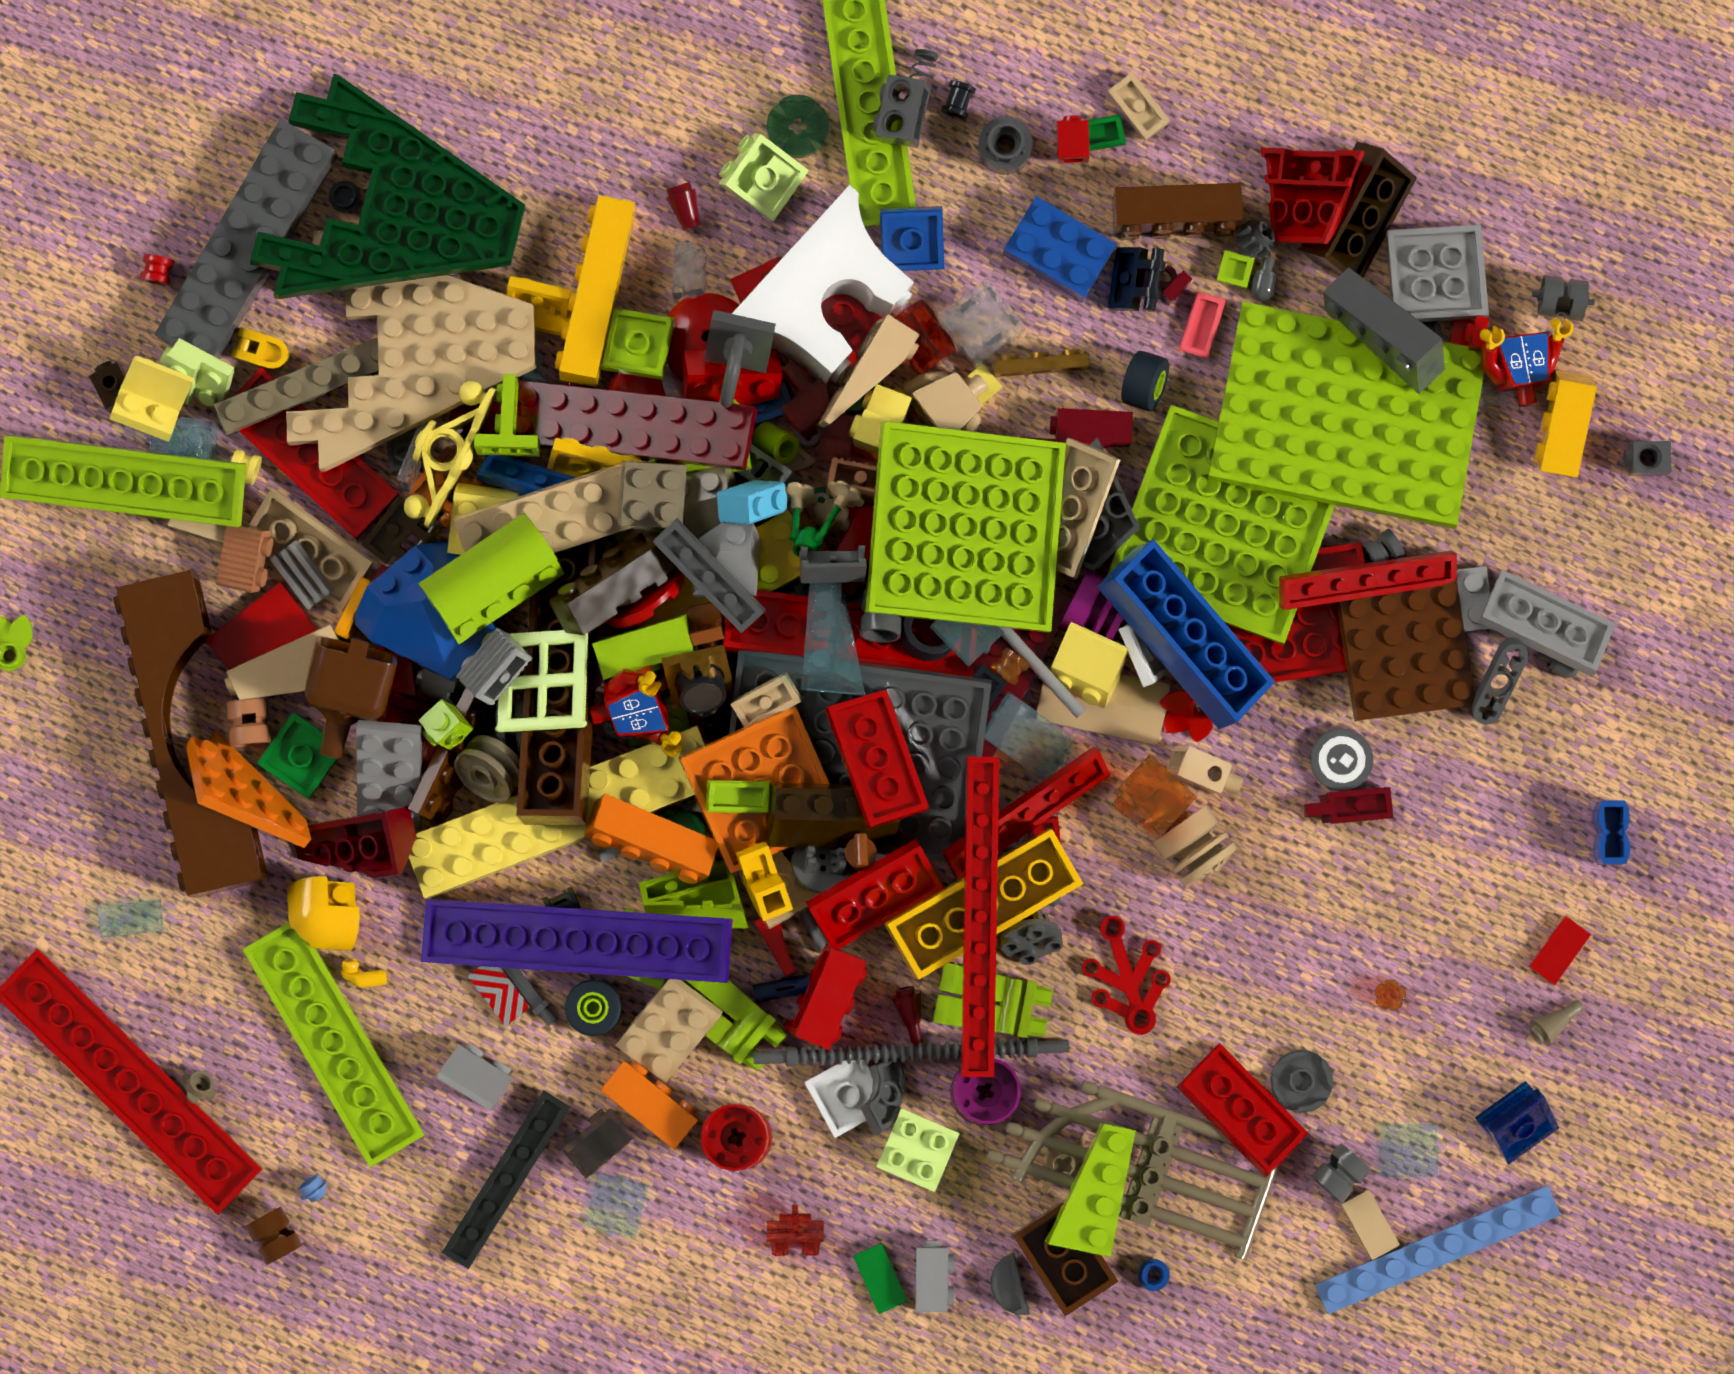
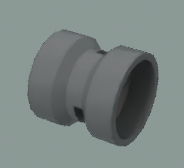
M1389 528L1381 532L1380 537L1375 541L1369 540L1362 545L1363 551L1370 563L1398 559L1405 555L1401 543Z

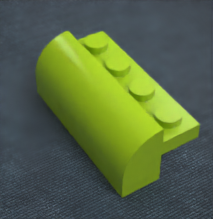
M524 512L418 584L458 644H461L565 573L542 534Z

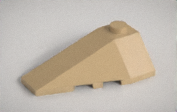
M889 314L874 322L855 355L859 362L855 361L843 377L845 386L843 389L840 387L836 391L818 425L824 428L831 424L905 359L910 361L919 347L915 342L920 334Z

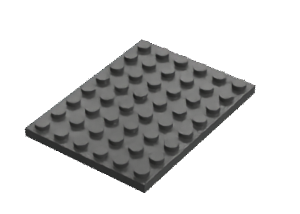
M738 651L733 700L787 672L802 697V701L795 706L829 784H851L825 709L831 705L887 689L929 809L925 812L900 819L892 849L876 850L877 852L890 854L917 839L927 859L946 861L942 851L965 836L966 757H982L992 680L835 658ZM733 708L731 711L729 734L744 727Z

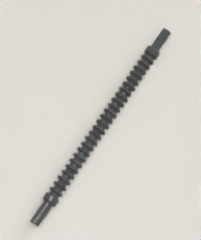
M1018 1038L1016 1042L1008 1039V1042L1004 1043L1000 1039L999 1043H995L994 1058L995 1055H999L1002 1059L1004 1055L1012 1058L1014 1054H1017L1018 1058H1021L1022 1054H1025L1027 1058H1031L1043 1053H1069V1041H1037L1036 1038H1026L1025 1042H1022ZM946 1041L945 1045L936 1042V1045L933 1046L931 1042H928L927 1046H923L922 1042H919L918 1046L909 1043V1046L906 1047L904 1043H901L900 1047H896L895 1043H892L891 1047L883 1044L880 1048L877 1044H874L873 1048H869L865 1044L864 1048L856 1045L853 1049L850 1045H847L846 1049H842L838 1045L837 1049H833L831 1046L830 1050H825L823 1047L815 1050L813 1046L810 1047V1050H806L805 1047H801V1050H797L796 1047H786L785 1051L753 1052L754 1065L786 1063L787 1067H795L798 1063L805 1066L806 1062H810L812 1066L815 1065V1062L824 1065L826 1061L829 1065H832L833 1061H837L839 1065L842 1064V1061L851 1064L853 1060L856 1061V1064H860V1060H864L866 1064L869 1063V1060L878 1063L880 1059L883 1060V1063H887V1059H891L895 1063L896 1059L905 1062L907 1058L910 1059V1062H913L914 1058H918L922 1062L923 1058L932 1061L933 1057H936L937 1061H940L941 1057H945L949 1061L950 1057L959 1060L961 1044L955 1041L953 1045H950L949 1041Z

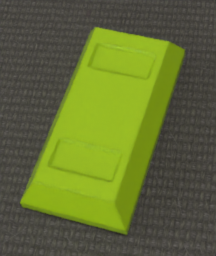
M707 780L706 812L769 813L771 782Z

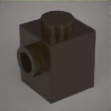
M107 361L94 368L95 373L90 375L89 378L105 409L111 413L126 374L118 362L112 364L111 361Z

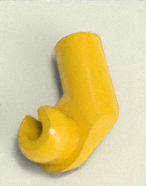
M348 958L342 962L343 969L341 970V975L343 979L359 988L387 984L384 969L365 972L358 968L359 963L354 958Z

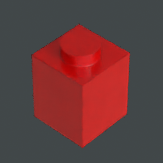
M1077 115L1064 116L1063 121H1057L1056 124L1057 164L1088 163L1090 158L1089 120H1082L1081 116Z

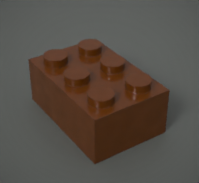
M1063 1200L1012 1233L1063 1315L1067 1316L1116 1284L1118 1280L1102 1255L1044 1243L1056 1221L1061 1206H1063L1065 1201Z

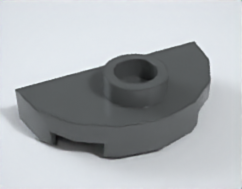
M1013 1252L1004 1256L995 1265L990 1278L991 1292L996 1302L1004 1310L1016 1315H1030L1015 1253Z

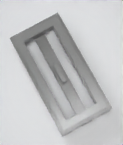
M297 540L270 559L307 609H310L334 591ZM291 551L302 564V566L305 568V570L301 568L294 560V558L291 556ZM308 574L311 576V578L314 580V582H315V583L318 585V587L321 589V591H322L321 593H319V591L316 589V587H315V586L313 585V583L310 581Z

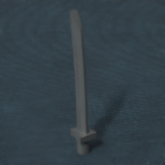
M504 968L513 983L532 1006V1012L535 1016H540L548 1026H551L558 1017L549 1008L550 1004L547 1000L543 1001L520 969Z

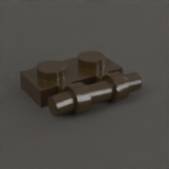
M403 495L398 496L361 544L385 564L394 555L400 559L408 552L402 547V544L411 533L419 538L412 546L413 548L416 545L435 543L438 540L436 536L443 528L435 521L430 529H425L419 525L423 517L421 519L408 517L404 511L406 498Z

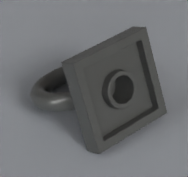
M717 310L713 311L704 360L727 365L720 395L722 407L728 408L733 403L741 368L766 373L776 326L775 323Z

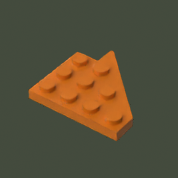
M215 731L208 740L204 741L191 736L185 746L198 804L300 847H306L311 840L307 820L234 747H230V743L219 732Z

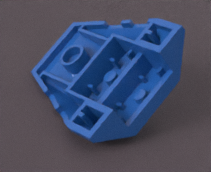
M449 540L414 546L366 587L358 606L354 624L373 644L379 647L383 646L395 652L397 656L404 659L408 658L418 663L420 667L453 682L461 670L463 661L476 653L482 646L483 638L488 633L493 632L495 626L492 622L461 644H458L418 583L460 556L459 554L447 553Z

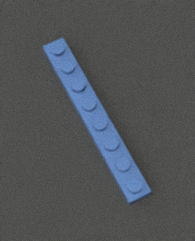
M1546 1185L1315 1284V1287L1326 1313L1331 1314L1561 1214L1549 1186Z

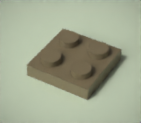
M622 461L618 525L666 528L676 518L683 524L687 465Z

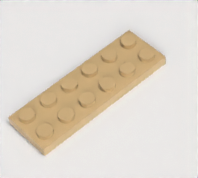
M622 463L454 517L453 522L464 552L524 512L542 534L554 553L636 527L618 525Z

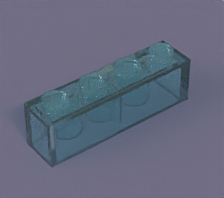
M843 582L809 583L801 690L854 695L865 694Z

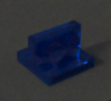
M1524 1081L1475 1117L1479 1126L1495 1143L1501 1157L1508 1165L1559 1129L1544 1095L1538 1088L1533 1090L1527 1081Z

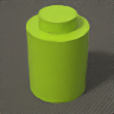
M771 422L760 424L753 433V446L781 464L791 462L799 451L797 437Z

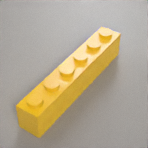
M598 195L596 205H590L587 223L592 224L590 234L584 233L581 252H585L583 263H577L574 281L579 282L577 293L571 292L568 310L572 311L570 322L565 321L562 329L561 339L566 340L564 351L558 350L555 361V369L559 370L561 381L597 388L601 371L600 364L612 310L615 308L633 227L635 202Z

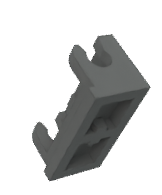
M858 545L857 551L807 552V546L800 547L801 583L865 582L867 568L866 559L864 558L865 545Z

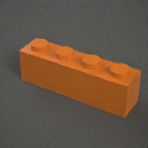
M606 793L594 802L583 835L592 839V842L597 846L604 848L612 847L621 851V855L626 858L643 860L650 863L651 868L661 872L669 871L678 875L681 881L690 884L700 883L709 876L718 849L714 839Z

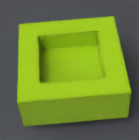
M1224 250L1216 282L1246 290L1255 258Z

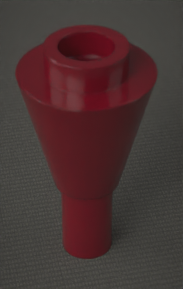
M914 986L896 989V995L892 996L891 1000L903 1023L907 1026L910 1042L914 1046L918 1045L919 1042L924 1043L919 1024L921 1023V990H915Z

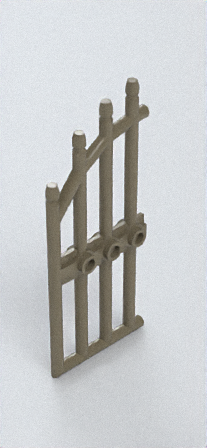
M1083 1081L1080 1089L1086 1094L1096 1095L1098 1098L1072 1108L1054 1102L1050 1103L1046 1099L1036 1098L1033 1105L1034 1108L1057 1117L1041 1131L1026 1126L1022 1127L1020 1124L1013 1122L1007 1123L1005 1128L1007 1133L1016 1137L1020 1136L1022 1139L1031 1142L1021 1158L1002 1154V1152L989 1149L986 1154V1159L996 1164L1001 1163L1002 1166L1013 1169L1012 1180L1023 1183L1027 1174L1071 1189L1070 1187L1075 1177L1035 1164L1033 1161L1043 1146L1082 1160L1089 1148L1057 1138L1054 1135L1071 1122L1095 1131L1098 1130L1100 1123L1125 1128L1090 1115L1117 1104L1152 1116L1147 1135L1135 1132L1133 1144L1141 1146L1142 1150L1137 1165L1129 1163L1127 1176L1132 1177L1127 1194H1123L1119 1217L1148 1227L1152 1218L1229 1244L1237 1247L1234 1257L1245 1261L1247 1260L1278 1169L1277 1166L1265 1178L1263 1175L1177 1146L1183 1128L1231 1145L1233 1144L1213 1124L1102 1085L1097 1086L1096 1083L1091 1081ZM1175 1158L1258 1187L1252 1205L1167 1176L1172 1159ZM1162 1188L1248 1217L1242 1235L1156 1206Z

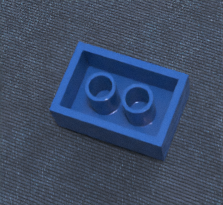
M1036 196L1004 247L1003 255L1083 303L1115 251L1117 244Z

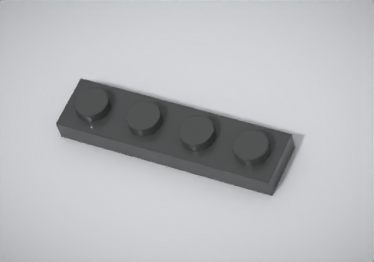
M678 518L653 540V543L740 633L745 631L765 612L766 609Z

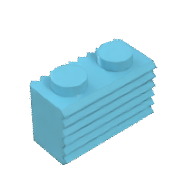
M752 480L748 481V483L745 482L744 484L733 486V488L718 491L719 521L721 523L731 522V524L741 523L742 525H749L785 512L787 510L785 484L777 481Z

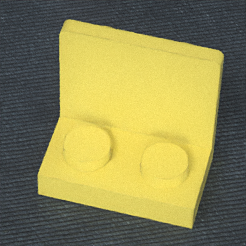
M134 356L118 391L109 419L169 442L179 412L193 384L194 378L180 371L157 364L152 360Z

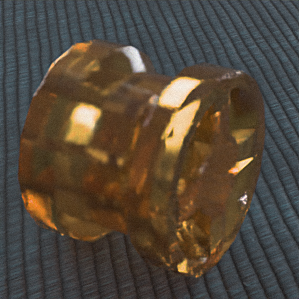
M1005 647L1001 652L1002 657L999 661H994L990 668L1015 686L1019 681V674L1022 671H1026L1030 665L1014 651Z

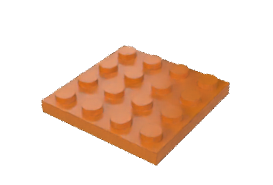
M795 705L783 712L745 726L678 758L730 874L741 870L736 852L761 842H766L767 813L706 812L707 780L829 784ZM769 847L771 855L787 848Z

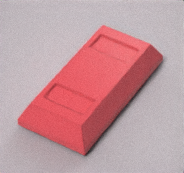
M1196 291L1179 351L1209 359L1226 299Z

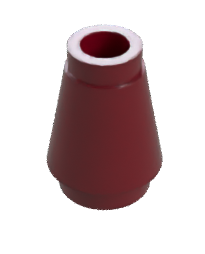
M690 182L666 189L668 194L666 200L682 229L686 230L701 225L696 190L692 189Z

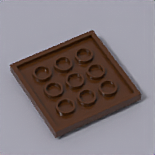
M1457 581L1438 587L1336 602L1354 722L1473 705L1475 690Z

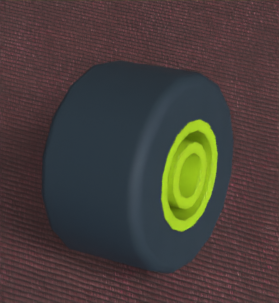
M1137 351L1132 357L1125 373L1121 389L1122 402L1146 411H1153L1161 400L1169 374L1168 359L1145 351Z
M595 979L582 981L574 986L567 995L564 1007L566 1019L572 1028L588 1036L604 1035L614 1029L621 1018L623 1009L621 997L616 989L604 981Z

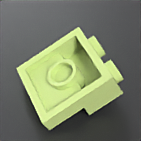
M753 133L752 136L746 135L740 141L737 147L740 154L735 161L729 160L722 167L719 173L722 177L719 185L740 201L750 205L768 220L774 221L809 170L762 134Z
M180 338L173 348L168 346L165 349L160 363L167 368L180 371L194 378L184 401L186 405L189 404L193 397L198 398L207 406H214V404L228 399L235 367Z

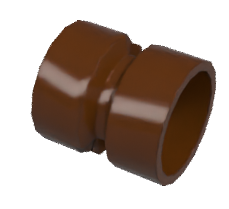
M282 1207L276 1208L245 1226L253 1242L260 1243L258 1251L266 1266L302 1246L295 1230L288 1229L287 1226L290 1221Z

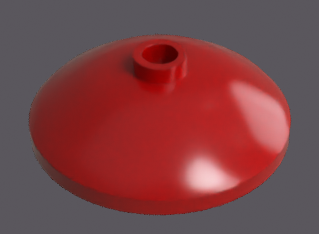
M700 293L683 299L669 312L667 317L675 319V326L667 364L678 377L682 379L684 351L706 350L707 342H704L701 336L704 332H709L713 311L717 310L732 314L739 306L735 301L719 294Z

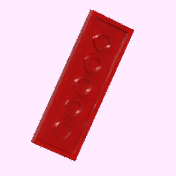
M260 367L234 396L275 379L264 368ZM302 404L238 430L355 540L399 496L387 482L358 456L328 471L321 472L319 469L318 444L289 445L287 443L286 412L308 410Z

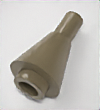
M1575 1000L1563 1010H1557L1531 1020L1532 1028L1529 1029L1531 1036L1538 1044L1541 1045L1543 1043L1546 1046H1550L1568 1025L1569 1020L1584 1010L1583 1004L1579 1000Z

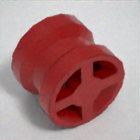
M144 254L145 268L140 273L139 279L148 283L170 286L171 278L169 273L170 269L174 267L175 260L154 254Z

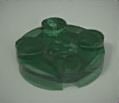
M787 96L780 100L768 115L767 134L769 140L792 158H806L818 152L828 137V116L825 110L809 96ZM795 119H801L802 124H807V128L802 130L799 135L795 134L794 130H789V125H793Z

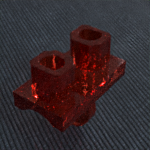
M792 1204V1213H779V1221H767V1242H770L772 1255H788L789 1242H802L803 1255H819L821 1242H824V1221H811V1213H799L798 1204Z

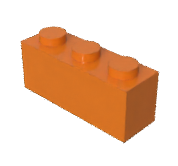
M624 1060L600 1091L675 1150L699 1121L694 1116L698 1110L684 1099L680 1103L670 1096L673 1090L659 1079L655 1084L645 1076L648 1070L637 1061L633 1060L631 1063H628Z

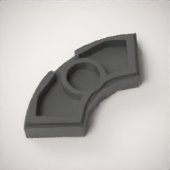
M887 1059V1063L882 1061L869 1068L873 1079L872 1093L869 1100L860 1108L874 1136L889 1128L897 1119L901 1110L900 1106L903 1092L906 1091V1083L900 1059H896L895 1063L891 1059Z

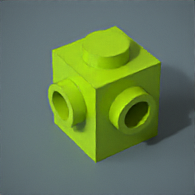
M443 699L437 702L418 720L425 728L422 734L433 746L439 744L449 750L460 744L473 730L472 726L458 709Z

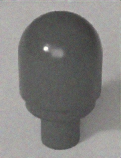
M1263 257L1260 270H1255V274H1253L1250 290L1252 296L1258 301H1267L1275 293L1277 273L1272 272L1275 261L1273 258Z
M1541 652L1537 653L1536 657L1547 662V668L1561 677L1571 678L1578 673V670Z

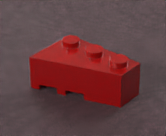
M771 349L766 373L744 368L740 369L734 399L740 405L750 406L780 398L782 370L778 349ZM706 350L684 351L680 398L719 402L727 365L704 360Z
M826 943L809 975L811 981L805 995L800 993L796 1000V1004L800 1005L797 1014L793 1020L787 1018L783 1026L794 1036L830 1050L832 1043L836 1044L841 1036L842 1026L840 1024L844 1015H848L853 1008L855 1002L853 993L856 986L861 985L866 977L867 968L865 965L867 962L861 957Z

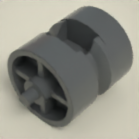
M1544 275L1539 290L1532 291V297H1536L1538 301V315L1556 318L1560 313L1564 319L1583 321L1588 305L1594 306L1595 299H1589V281L1570 279L1565 283L1562 277Z

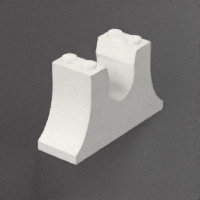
M850 185L732 313L775 323L771 348L778 349L779 352L794 360L824 387L831 380L836 384L847 372V368L851 364L848 358L853 350L842 334L827 324L822 314L821 303L830 296L844 294L858 299L868 311H872L881 317L887 314L891 315L892 313L897 316L909 303L908 300L913 295L909 291L914 282L881 253L868 235L860 216L859 193Z

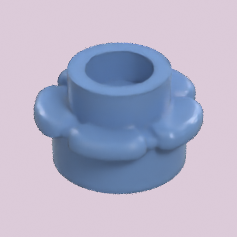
M315 1174L305 1180L298 1187L302 1194L301 1200L309 1199L311 1203L319 1200L327 1193L325 1189L328 1184L327 1181L323 1180L319 1174Z

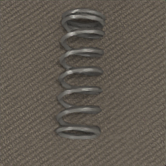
M916 49L914 57L918 63L913 64L912 68L917 73H913L909 78L913 76L933 78V74L921 72L915 66L926 65L936 67V64L927 63L923 60L936 61L939 57L938 53L927 49Z

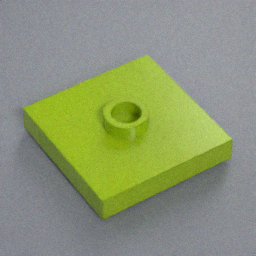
M613 308L600 364L601 370L663 380L675 319L673 317Z

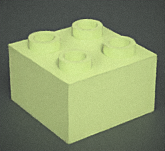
M901 1108L876 1167L935 1192L960 1133Z

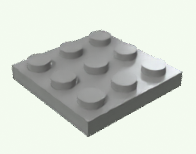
M1481 225L1387 230L1386 239L1391 297L1395 303L1420 322L1474 319L1477 315L1489 316Z

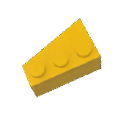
M1554 369L1553 380L1549 384L1547 400H1549L1547 412L1543 413L1540 430L1544 431L1542 443H1537L1534 461L1538 462L1540 471L1578 478L1597 385L1591 375Z

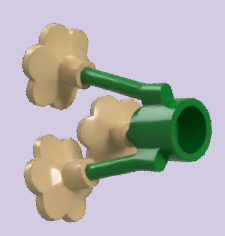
M830 481L828 488L831 490L830 494L835 500L826 499L824 503H817L813 509L816 515L815 523L821 529L805 527L800 531V512L808 504H813L817 501L815 488L798 482H792L787 487L785 486L787 505H791L790 510L793 512L792 531L789 540L794 542V554L799 557L801 546H807V552L819 551L827 532L837 534L840 530L848 529L850 520L848 518L849 510L846 506H863L864 500L861 498L862 494L860 491L850 487L844 481H837V483Z

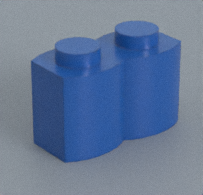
M1603 800L1597 802L1592 815L1593 826L1597 833L1593 843L1594 859L1597 865L1626 864L1630 855V842L1626 834L1630 820L1628 805L1625 800Z

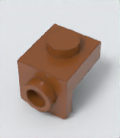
M711 602L688 607L687 612L691 623L690 637L693 646L701 644L702 648H708L719 644L720 640L724 639V622L721 612Z

